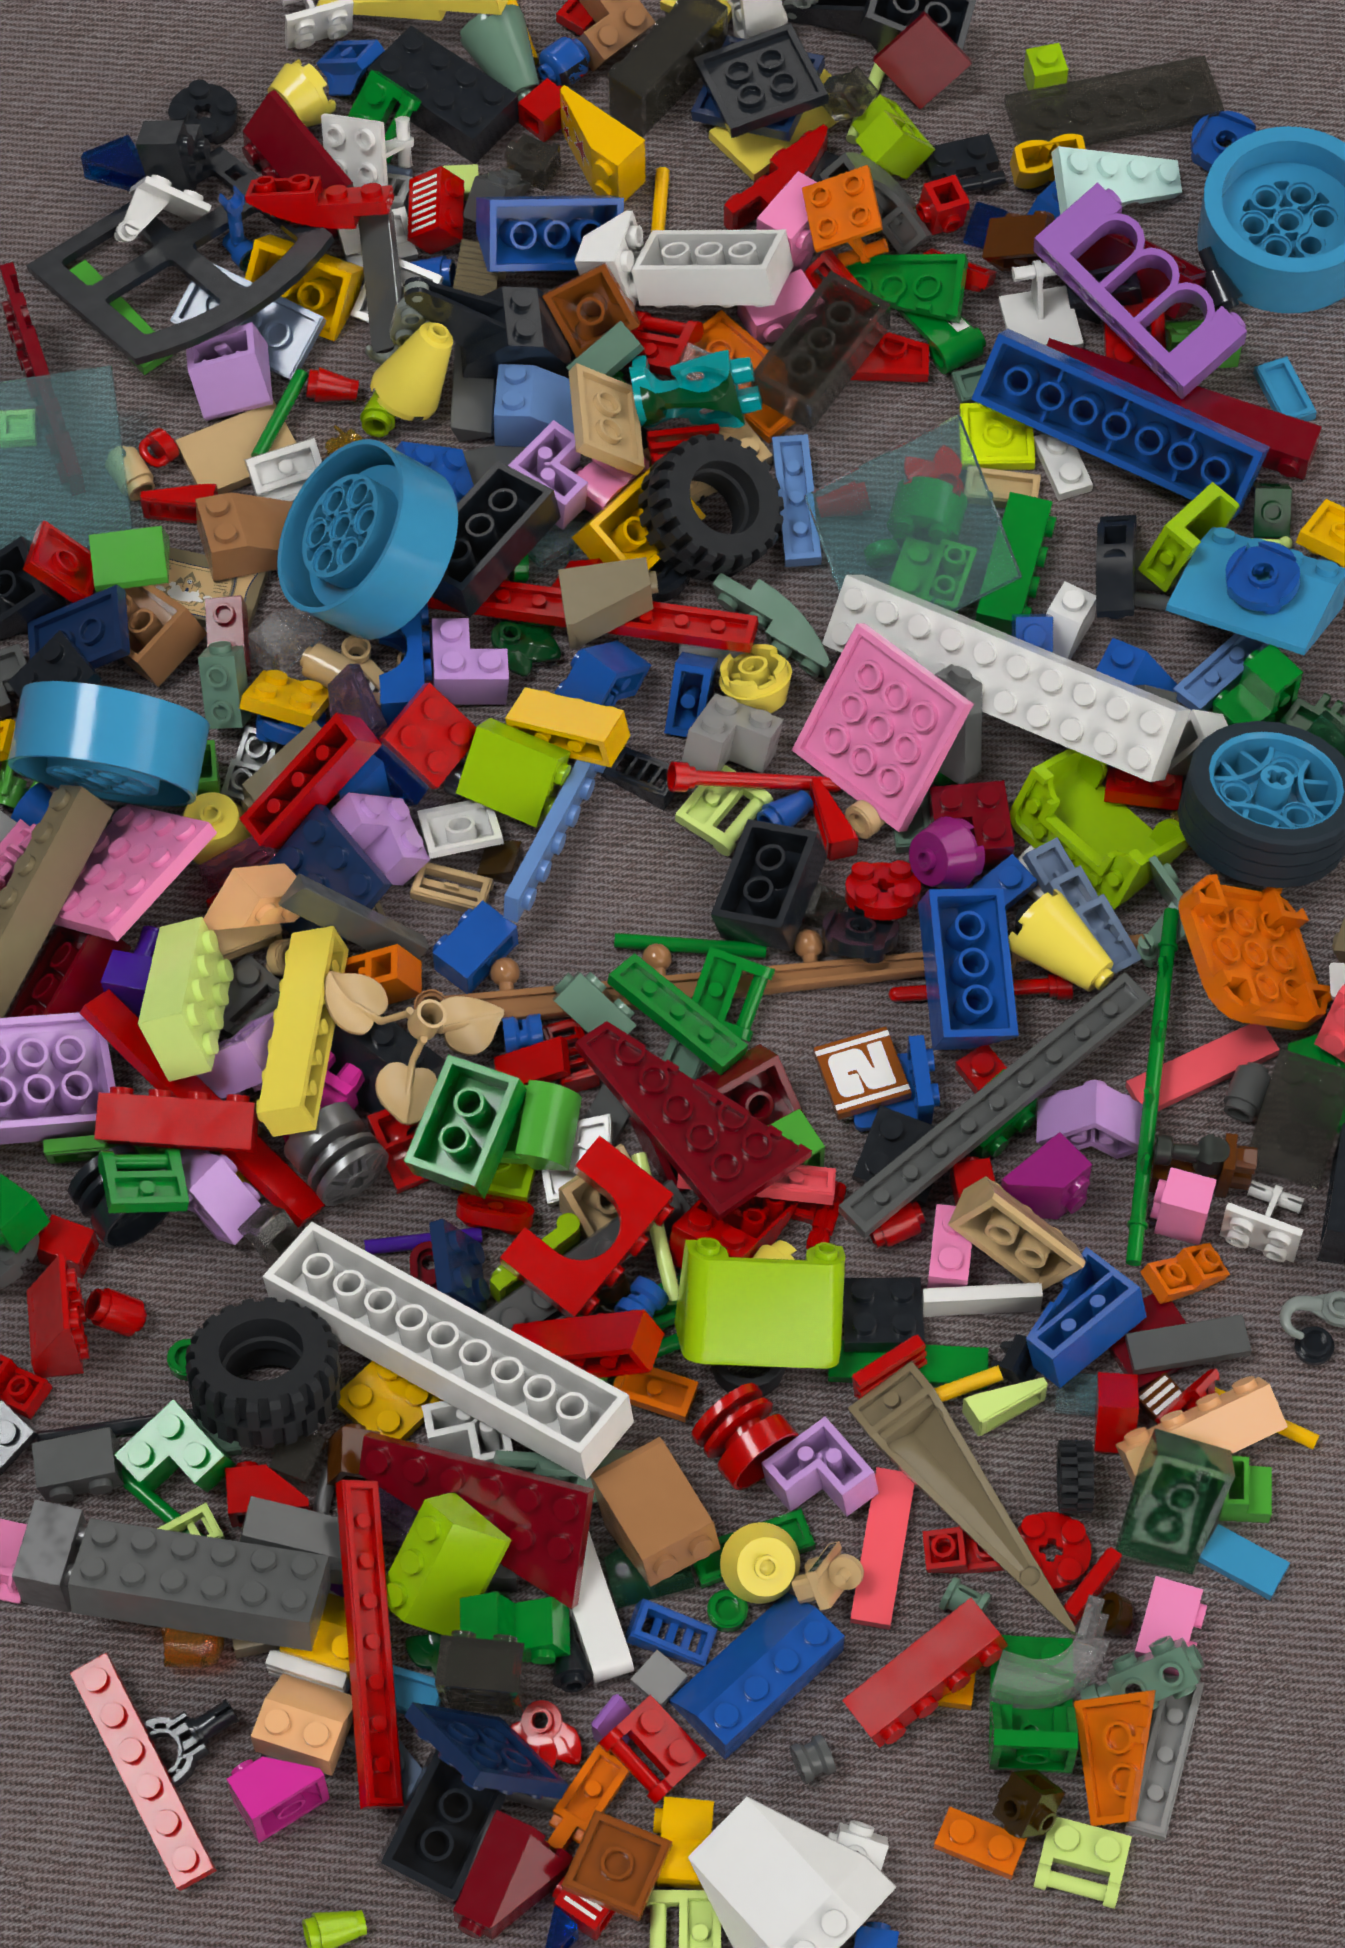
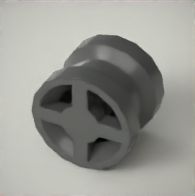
M822 1734L812 1736L811 1741L804 1745L795 1743L789 1747L796 1770L805 1785L813 1782L815 1776L821 1773L830 1775L836 1772L833 1756Z

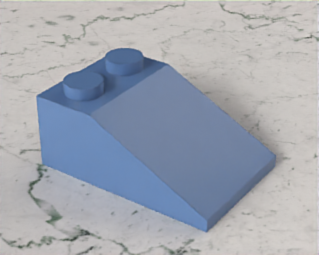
M498 365L494 406L495 446L527 447L553 420L574 434L570 382L568 378L535 365Z

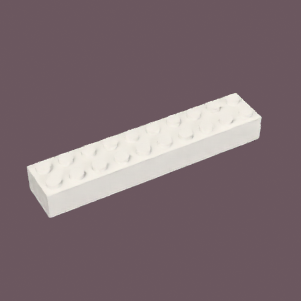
M845 576L822 642L824 646L842 653L856 624L865 623L934 675L951 664L967 669L973 678L982 683V712L1146 781L1165 780L1191 709L868 576Z
M312 1221L263 1275L268 1297H275L278 1302L284 1303L288 1299L299 1303L302 1309L305 1306L318 1313V1318L322 1317L331 1326L332 1333L336 1336L338 1342L585 1480L589 1478L634 1423L630 1398L627 1393Z

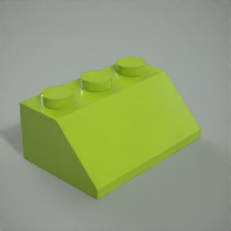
M455 1492L425 1499L386 1576L388 1609L405 1623L454 1639H460V1598L485 1593L511 1539Z

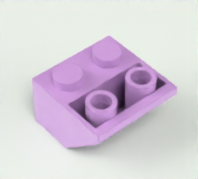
M253 322L235 326L201 344L186 349L188 373L205 421L273 404L268 343Z

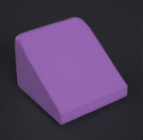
M618 1694L611 1697L591 1723L593 1739L597 1742H600L632 1712L627 1703ZM627 1734L622 1738L626 1744L630 1740Z

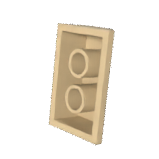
M986 1176L963 1190L948 1223L951 1228L1024 1283H1042V1291L1082 1269L1086 1262L1076 1244L1065 1237L1060 1230L1049 1225L1036 1215L1030 1207L1019 1202L1003 1190L998 1183Z

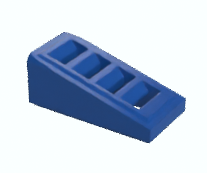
M643 1598L634 1608L625 1634V1640L627 1643L652 1652L658 1650L664 1656L703 1668L706 1665L717 1628ZM646 1617L653 1619L648 1633L642 1631ZM662 1622L669 1624L664 1640L657 1637ZM678 1628L685 1630L680 1645L677 1646L673 1644ZM693 1634H700L695 1652L688 1650Z

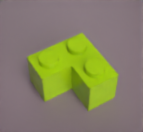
M881 94L851 124L860 134L855 141L863 150L861 155L878 164L890 176L896 174L907 180L935 151L934 147L899 105Z

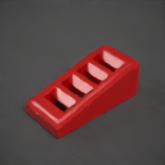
M197 484L141 491L140 502L143 517L197 524L195 499L218 495L217 484Z
M819 777L812 779L809 796L814 804L812 810L827 853V859L832 861L856 855L859 842L857 834Z
M573 1018L542 1026L545 1041L554 1038L553 1034L572 1029L574 1031L573 1035L563 1037L567 1040L568 1044L576 1042L585 1035L582 1027ZM575 1047L568 1048L569 1056L579 1054ZM583 1057L570 1060V1069L585 1065L586 1069L572 1072L569 1076L557 1079L559 1085L575 1092L600 1086L599 1077Z

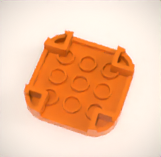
M1217 874L1206 875L1181 895L1178 908L1180 919L1208 998L1227 1017L1242 1023L1290 1030L1307 1029L1326 1014L1327 1005L1333 999L1330 994V986L1318 984L1299 929L1309 921L1304 909L1301 908L1296 912L1288 901L1281 897L1280 894L1283 888L1266 887L1262 891L1221 885Z

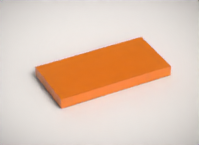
M723 310L718 311L703 323L704 332L702 339L694 344L686 361L724 350H729L731 360L751 358L755 381L738 384L739 389L753 386L759 387L762 409L744 414L753 431L768 444L772 442V437L780 436L820 403V395ZM700 372L688 373L695 380L702 378L704 375Z

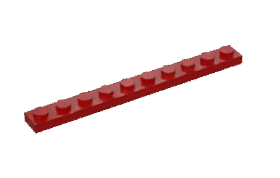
M503 581L474 613V615L566 627L561 588ZM432 596L427 602L428 608L459 612ZM653 601L652 610L608 633L751 653L759 623L758 616Z

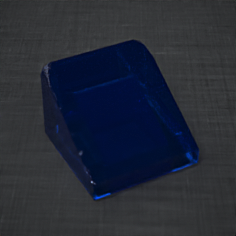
M976 202L963 243L984 249L990 218L1005 217L1009 212L982 202Z
M554 1906L545 1948H570L579 1938L578 1924L559 1907Z

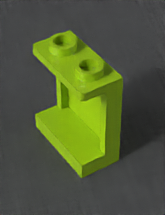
M1212 482L1164 526L1138 570L1166 593L1182 573L1201 543L1200 540L1212 527L1226 528L1240 507L1239 503Z

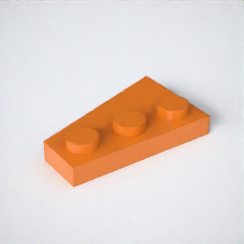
M1156 1690L1074 1701L1091 1826L1136 1821Z

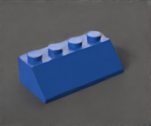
M611 195L476 197V234L487 271L577 270L574 261L583 237L623 213L624 198Z
M1003 888L929 889L918 902L932 1049H972L1017 1038L1019 1033Z
M787 1592L669 1699V1703L726 1760L843 1652L845 1636L815 1606L807 1602L800 1604L797 1597Z

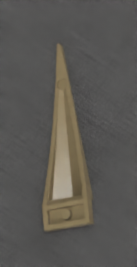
M912 1361L848 1407L851 1416L871 1439L875 1447L1071 1634L1077 1635L1073 1622L1006 1512L936 1390Z

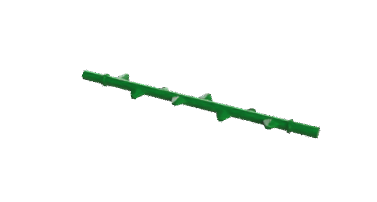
M1166 908L1164 910L1161 942L1158 943L1160 953L1131 1216L1127 1222L1129 1235L1126 1264L1130 1266L1141 1265L1145 1230L1148 1229V1223L1146 1222L1174 957L1175 952L1178 951L1176 939L1179 910L1175 908Z

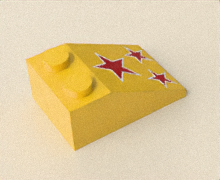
M564 85L560 88L561 129L570 149L596 195L622 197L625 202L646 182L645 139Z

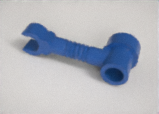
M234 186V195L230 200H227L222 193L219 195V203L227 212L230 231L223 238L222 245L231 254L232 261L242 271H247L254 242L244 236L241 212L246 200L245 195Z

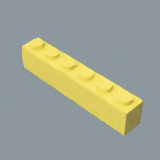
M334 926L292 933L289 949L285 952L286 965L283 979L279 983L280 996L278 1006L273 1013L274 1027L272 1037L268 1040L267 1045L268 1058L266 1068L262 1071L260 1099L256 1102L257 1117L260 1122L265 1124L273 1137L316 1130L335 1022L331 1018L325 1004V979L329 971L345 973L349 952Z

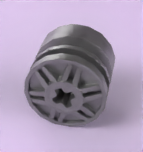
M336 1102L320 1109L316 1130L291 1134L284 1145L286 1157L302 1176H308V1185L317 1192L316 1195L326 1206H336L360 1194L379 1177L388 1163L389 1154L377 1143L378 1140L371 1132H364L365 1124L347 1102Z

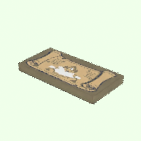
M170 547L169 583L155 584L153 586L185 606L200 625L205 627L206 598L242 595L247 605L248 629L250 631L268 577V571L213 581L204 554Z

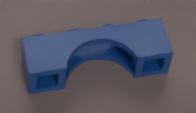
M428 603L406 625L388 636L378 638L379 644L393 647L405 656L397 667L379 675L383 728L390 726L425 681H433L431 659H424V653H431L430 632L422 630V625H429Z

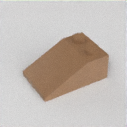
M233 492L195 499L197 529L213 581L278 569L277 560L280 537L293 502Z
M147 585L124 588L126 591L130 655L120 659L138 674L159 687L207 635V632L185 606L155 586Z

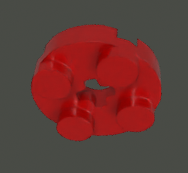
M896 860L892 863L857 862L852 866L851 874L845 882V901L853 911H855V906L864 910V917L874 920L902 918L907 915L909 908L915 906L916 909L921 899V882L912 872L911 865L903 860Z
M1058 1512L1031 1514L1022 1520L1017 1530L1055 1594L1070 1589V1586L1076 1584L1086 1575L1092 1550L1086 1529L1079 1520L1072 1519ZM1047 1544H1053L1056 1549L1061 1550L1062 1555H1055L1054 1561H1047L1046 1554L1040 1553L1039 1549L1045 1548Z

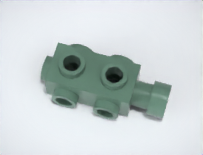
M1165 1636L1150 1644L1151 1652L1136 1658L1134 1652H1130L1115 1659L1112 1662L1114 1668L1108 1672L1107 1683L1100 1686L1095 1683L1080 1690L1082 1700L1128 1694L1129 1692L1126 1687L1134 1683L1140 1686L1141 1692L1156 1690L1154 1710L1159 1706V1700L1173 1695L1174 1699H1179L1195 1691L1197 1688L1196 1684L1200 1682L1201 1677L1199 1669L1204 1667V1662L1194 1644L1188 1647L1184 1638L1173 1641L1171 1636ZM1168 1667H1174L1178 1670L1179 1675L1168 1678L1164 1674V1670Z

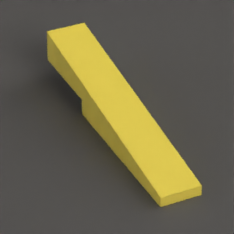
M319 0L316 6L337 0ZM353 0V15L442 21L447 11L501 15L508 0Z

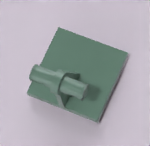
M1156 855L1149 858L1154 885L1168 904L1167 908L1179 910L1180 897L1183 895L1177 885L1180 882L1179 878L1169 863L1162 865ZM1164 912L1148 934H1143L1144 939L1141 936L1138 939L1137 951L1144 965L1149 968L1154 967L1153 962L1155 965L1158 964L1160 953L1158 943L1161 942ZM1180 913L1176 943L1186 937Z

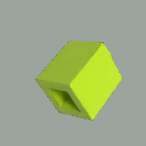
M1060 43L1026 49L1023 76L1032 102L1066 96L1068 67Z

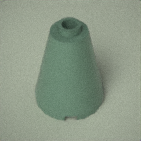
M513 4L506 5L501 15L493 14L488 17L487 14H479L461 29L460 36L462 39L460 41L464 49L485 74L518 95V102L539 85L525 17L519 6Z

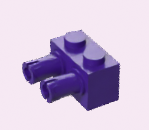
M143 926L134 953L112 950L101 980L104 992L108 989L111 990L138 1018L159 929L153 926Z

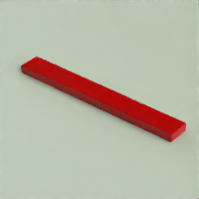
M106 990L85 1004L81 1009L80 1014L155 1089L172 1091V1097L187 1098L188 1092H204L211 1094V1100H221L197 1075L169 1082L138 1025L139 1018L111 990ZM257 1136L256 1154L220 1152L227 1156L236 1165L238 1171L297 1229L324 1208L325 1204L316 1193L260 1137Z
M340 1480L336 1483L360 1809H398L404 1806L379 1485L378 1481Z

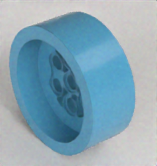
M1291 126L1267 128L1236 140L1214 161L1207 175L1197 230L1198 250L1200 251L1211 246L1219 267L1223 268L1243 294L1237 300L1261 310L1289 314L1322 309L1345 297V142L1324 132L1309 128Z
M362 439L354 441L333 452L312 472L301 487L283 526L278 548L277 567L280 586L287 600L297 609L360 639L372 640L382 638L406 625L429 601L441 582L452 556L457 536L458 509L451 485L439 472L377 440Z
M34 682L25 685L22 689L8 765L12 770L24 777L59 789L60 785L83 786L98 799L146 806H184L192 804L196 800L210 724L204 717L185 707L145 694L78 682Z

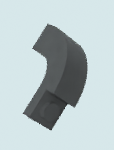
M845 152L819 174L822 180L865 165L870 167L883 226L882 231L899 255L911 254L932 236L915 212L916 204L892 176L869 158L855 152Z

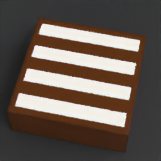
M1163 1373L1138 1394L1139 1407L1158 1425L1155 1419L1183 1391L1166 1373Z

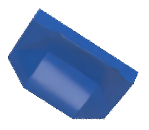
M377 39L336 41L316 63L327 78L330 96H351L361 77L367 71L366 69L385 51Z

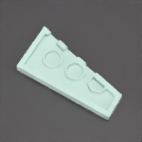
M1058 146L1051 152L1060 215L1097 182L1105 190L1108 188L1113 190L1120 198L1122 207L1135 202L1143 204L1173 199L1182 193L1178 160Z

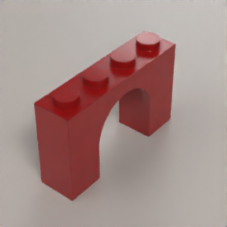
M600 1135L577 1162L574 1173L606 1197L614 1206L619 1217L620 1230L613 1245L598 1257L588 1260H574L560 1255L524 1227L500 1257V1264L566 1317L589 1316L600 1302L596 1295L606 1284L610 1288L613 1287L625 1271L621 1264L630 1254L634 1257L640 1254L650 1240L646 1236L647 1232L655 1223L661 1227L675 1209L670 1205L674 1197L670 1190Z

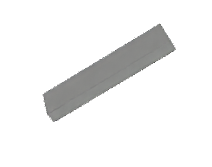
M1164 1672L1168 1678L1175 1677V1675ZM1199 1682L1196 1684V1690L1182 1698L1174 1699L1173 1695L1158 1701L1159 1706L1155 1708L1149 1731L1136 1821L1126 1822L1124 1831L1165 1842L1204 1683Z

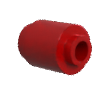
M916 1201L913 1203L909 1202L872 1232L869 1236L875 1247L879 1248L885 1245L889 1248L922 1233L920 1225L925 1223V1218L919 1204Z
M97 1288L93 1290L85 1305V1316L91 1319L93 1325L126 1337H130L135 1332L140 1331L147 1317L144 1303L141 1299L110 1288H104L103 1290Z

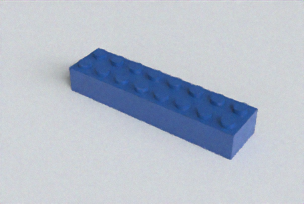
M1006 329L998 334L971 400L1188 499L1193 500L1207 486L1214 482L1240 505L1232 519L1242 512L1270 449L1269 446L1011 329Z

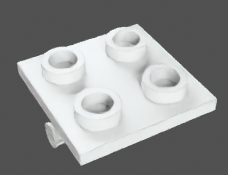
M281 0L283 6L302 1L306 7V10L285 15V45L287 49L294 47L304 49L312 46L315 41L325 38L331 40L339 39L352 31L353 0H337L316 7L312 0Z
M324 113L321 115L323 147L351 179L354 187H362L368 183H378L381 186L388 185L386 158L398 152V167L410 168L413 166L411 147L414 146V137L410 136L409 117L400 116L395 118L397 137L385 141L384 122Z
M158 175L146 176L130 188L129 194L133 195L124 220L118 224L114 236L118 242H131L162 209L190 222H194L207 214L212 205L204 202V197L197 192L186 189L182 192L171 187L172 183L164 177Z
M1041 260L1032 261V265L1012 267L1014 282L1032 279L1031 291L999 296L998 301L1005 328L1044 345L1051 338L1082 348L1084 342L1075 309H1070L1066 286L1043 289L1044 277L1057 274L1046 263H1041Z
M1252 1180L1247 1196L1269 1202L1265 1215L1228 1202L1219 1236L1226 1238V1241L1235 1247L1248 1248L1249 1246L1263 1251L1264 1256L1277 1262L1287 1260L1294 1263L1303 1229L1271 1217L1277 1206L1299 1214L1305 1198L1284 1192L1282 1186L1276 1185L1273 1188Z

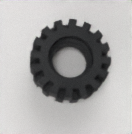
M1058 1440L1056 1490L1059 1513L1093 1512L1094 1453L1091 1440Z

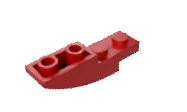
M822 124L813 131L805 132L797 142L788 148L778 150L770 159L769 175L761 176L751 187L742 193L732 195L724 204V226L728 230H739L756 219L798 171L811 178L824 152L827 151L828 127Z
M296 174L290 178L261 176L251 180L245 194L246 203L265 213L297 224L329 229H356L360 216L388 215L394 200L392 185L381 186L378 183H368L362 187L348 188L344 185H333L323 189L321 176L309 177L307 174Z

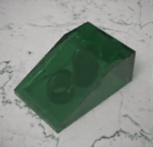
M1155 1428L1139 1465L1115 1550L1125 1556L1192 1575L1235 1478L1231 1450Z

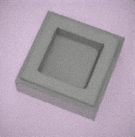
M656 1650L630 1679V1684L646 1697L651 1694L664 1707L669 1699L687 1682L688 1675L660 1651Z

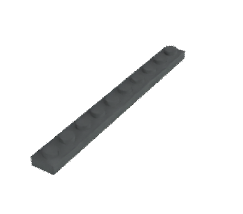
M1124 972L839 1205L838 1212L864 1239L1150 1006L1152 998Z

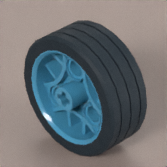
M1251 721L1235 723L1216 730L1203 739L1193 752L1178 806L1179 827L1186 842L1199 858L1215 870L1241 882L1263 887L1286 888L1303 886L1322 879L1333 871L1345 856V757L1322 738L1301 728L1283 723Z

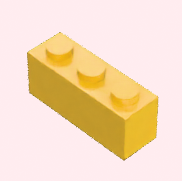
M527 687L523 689L505 717L507 725L570 751L569 758L610 768L630 738L624 710Z

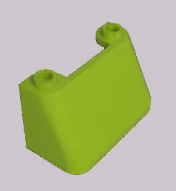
M1069 748L1031 769L1011 807V824L1015 831L1033 848L1058 838L1074 867L1076 868L1081 865L1098 896L1104 894L1111 907L1116 909L1153 879L1149 858L1156 855L1162 865L1170 864L1188 847V843L1179 827V822L1175 819L1168 818L1162 820L1152 830L1124 804L1104 802L1105 787L1102 785V782L1107 773V764Z
M704 1237L698 1240H685L674 1322L682 1355L691 1362L711 1365L815 1369L835 1367L839 1363L842 1338L845 1253L843 1247L826 1242L818 1243L806 1251L805 1260L729 1257L726 1248L713 1238Z

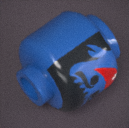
M561 37L540 52L538 73L543 81L548 78L557 86L566 85L569 87L587 74L589 69L588 63L590 62L589 52L580 40Z

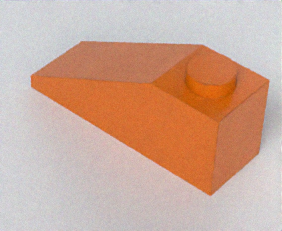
M399 944L347 958L345 973L362 974L376 980L384 988L388 1004L415 998L422 992V961Z

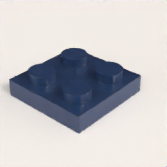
M443 1218L430 1222L429 1227L437 1290L482 1314L488 1309L487 1300L489 1299L490 1292L488 1284L483 1277L482 1264L485 1262V1254L481 1244Z

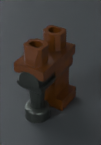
M1158 1133L1154 1144L1149 1192L1156 1193L1159 1179L1167 1181L1171 1167L1216 1179L1214 1197L1226 1198L1229 1188L1249 1190L1252 1174L1254 1175L1256 1171L1258 1148L1237 1145L1238 1134L1226 1133L1224 1139L1214 1137V1134H1208L1198 1144L1174 1143L1172 1135Z

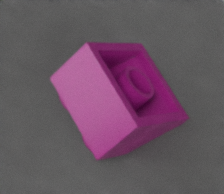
M1059 1132L1002 1179L1001 1187L1019 1202L1030 1207L1040 1218L1059 1219L1067 1211L1070 1214L1075 1213L1086 1202L1092 1163Z

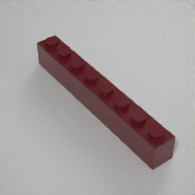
M1049 338L1046 346L1269 446L1270 449L1262 467L1277 471L1286 477H1296L1305 480L1318 447L1322 426L1196 386L1181 399L1155 372Z

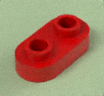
M465 1192L457 1198L456 1216L465 1225L470 1227L484 1226L500 1229L510 1235H519L524 1227L528 1230L532 1227L534 1207L528 1202L491 1194H487L485 1199Z

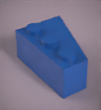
M1088 1247L1082 1252V1256L1086 1261L1084 1267L1064 1279L1062 1291L1054 1302H1049L1026 1337L1033 1368L1059 1388L1064 1386L1147 1317L1141 1288Z

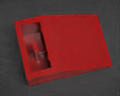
M753 1197L718 1221L704 1203L699 1200L672 1225L669 1247L673 1264L682 1269L685 1240H698L704 1237L718 1240L726 1248L729 1257L753 1258L762 1245L771 1246L774 1244L800 1202Z
M65 1254L58 1255L27 1290L31 1364L35 1375L42 1378L83 1374V1359H90L88 1336L85 1335L83 1322H87L85 1298L82 1299L81 1285L77 1282L76 1269L68 1267Z

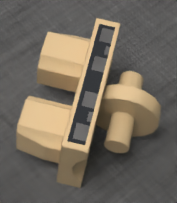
M839 1541L829 1543L819 1557L808 1559L804 1565L805 1574L798 1575L792 1580V1587L800 1604L816 1600L819 1610L829 1609L844 1590L856 1588L863 1580L864 1569L861 1562L852 1555H840L842 1547Z

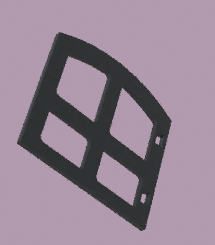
M222 146L210 152V157L205 160L202 168V181L214 176L232 190L236 186L244 195L248 190L251 180L259 177ZM237 171L243 177L234 181L229 176ZM245 201L243 211L241 212L242 221L254 213H261L293 238L296 243L260 278L248 287H241L197 251L199 247L229 229L227 212L222 205L180 231L171 230L157 217H154L138 234L152 248L97 283L86 285L65 266L114 236L118 224L124 220L130 202L26 266L30 274L132 362L140 365L201 344L252 317L300 281L334 243V238L325 228L301 225L294 229L289 225L291 221L265 213ZM170 266L180 270L219 303L218 306L193 318L150 334L142 333L110 305L117 298Z

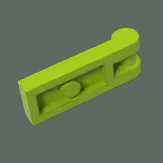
M572 1213L560 1215L556 1222L557 1228L541 1239L562 1256L581 1241L580 1220ZM502 1265L495 1269L489 1280L491 1295L497 1302L524 1284Z

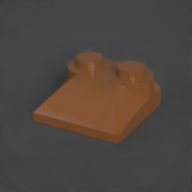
M606 263L585 272L542 296L576 357H579L619 321H622L629 331L640 325L633 302L625 296Z

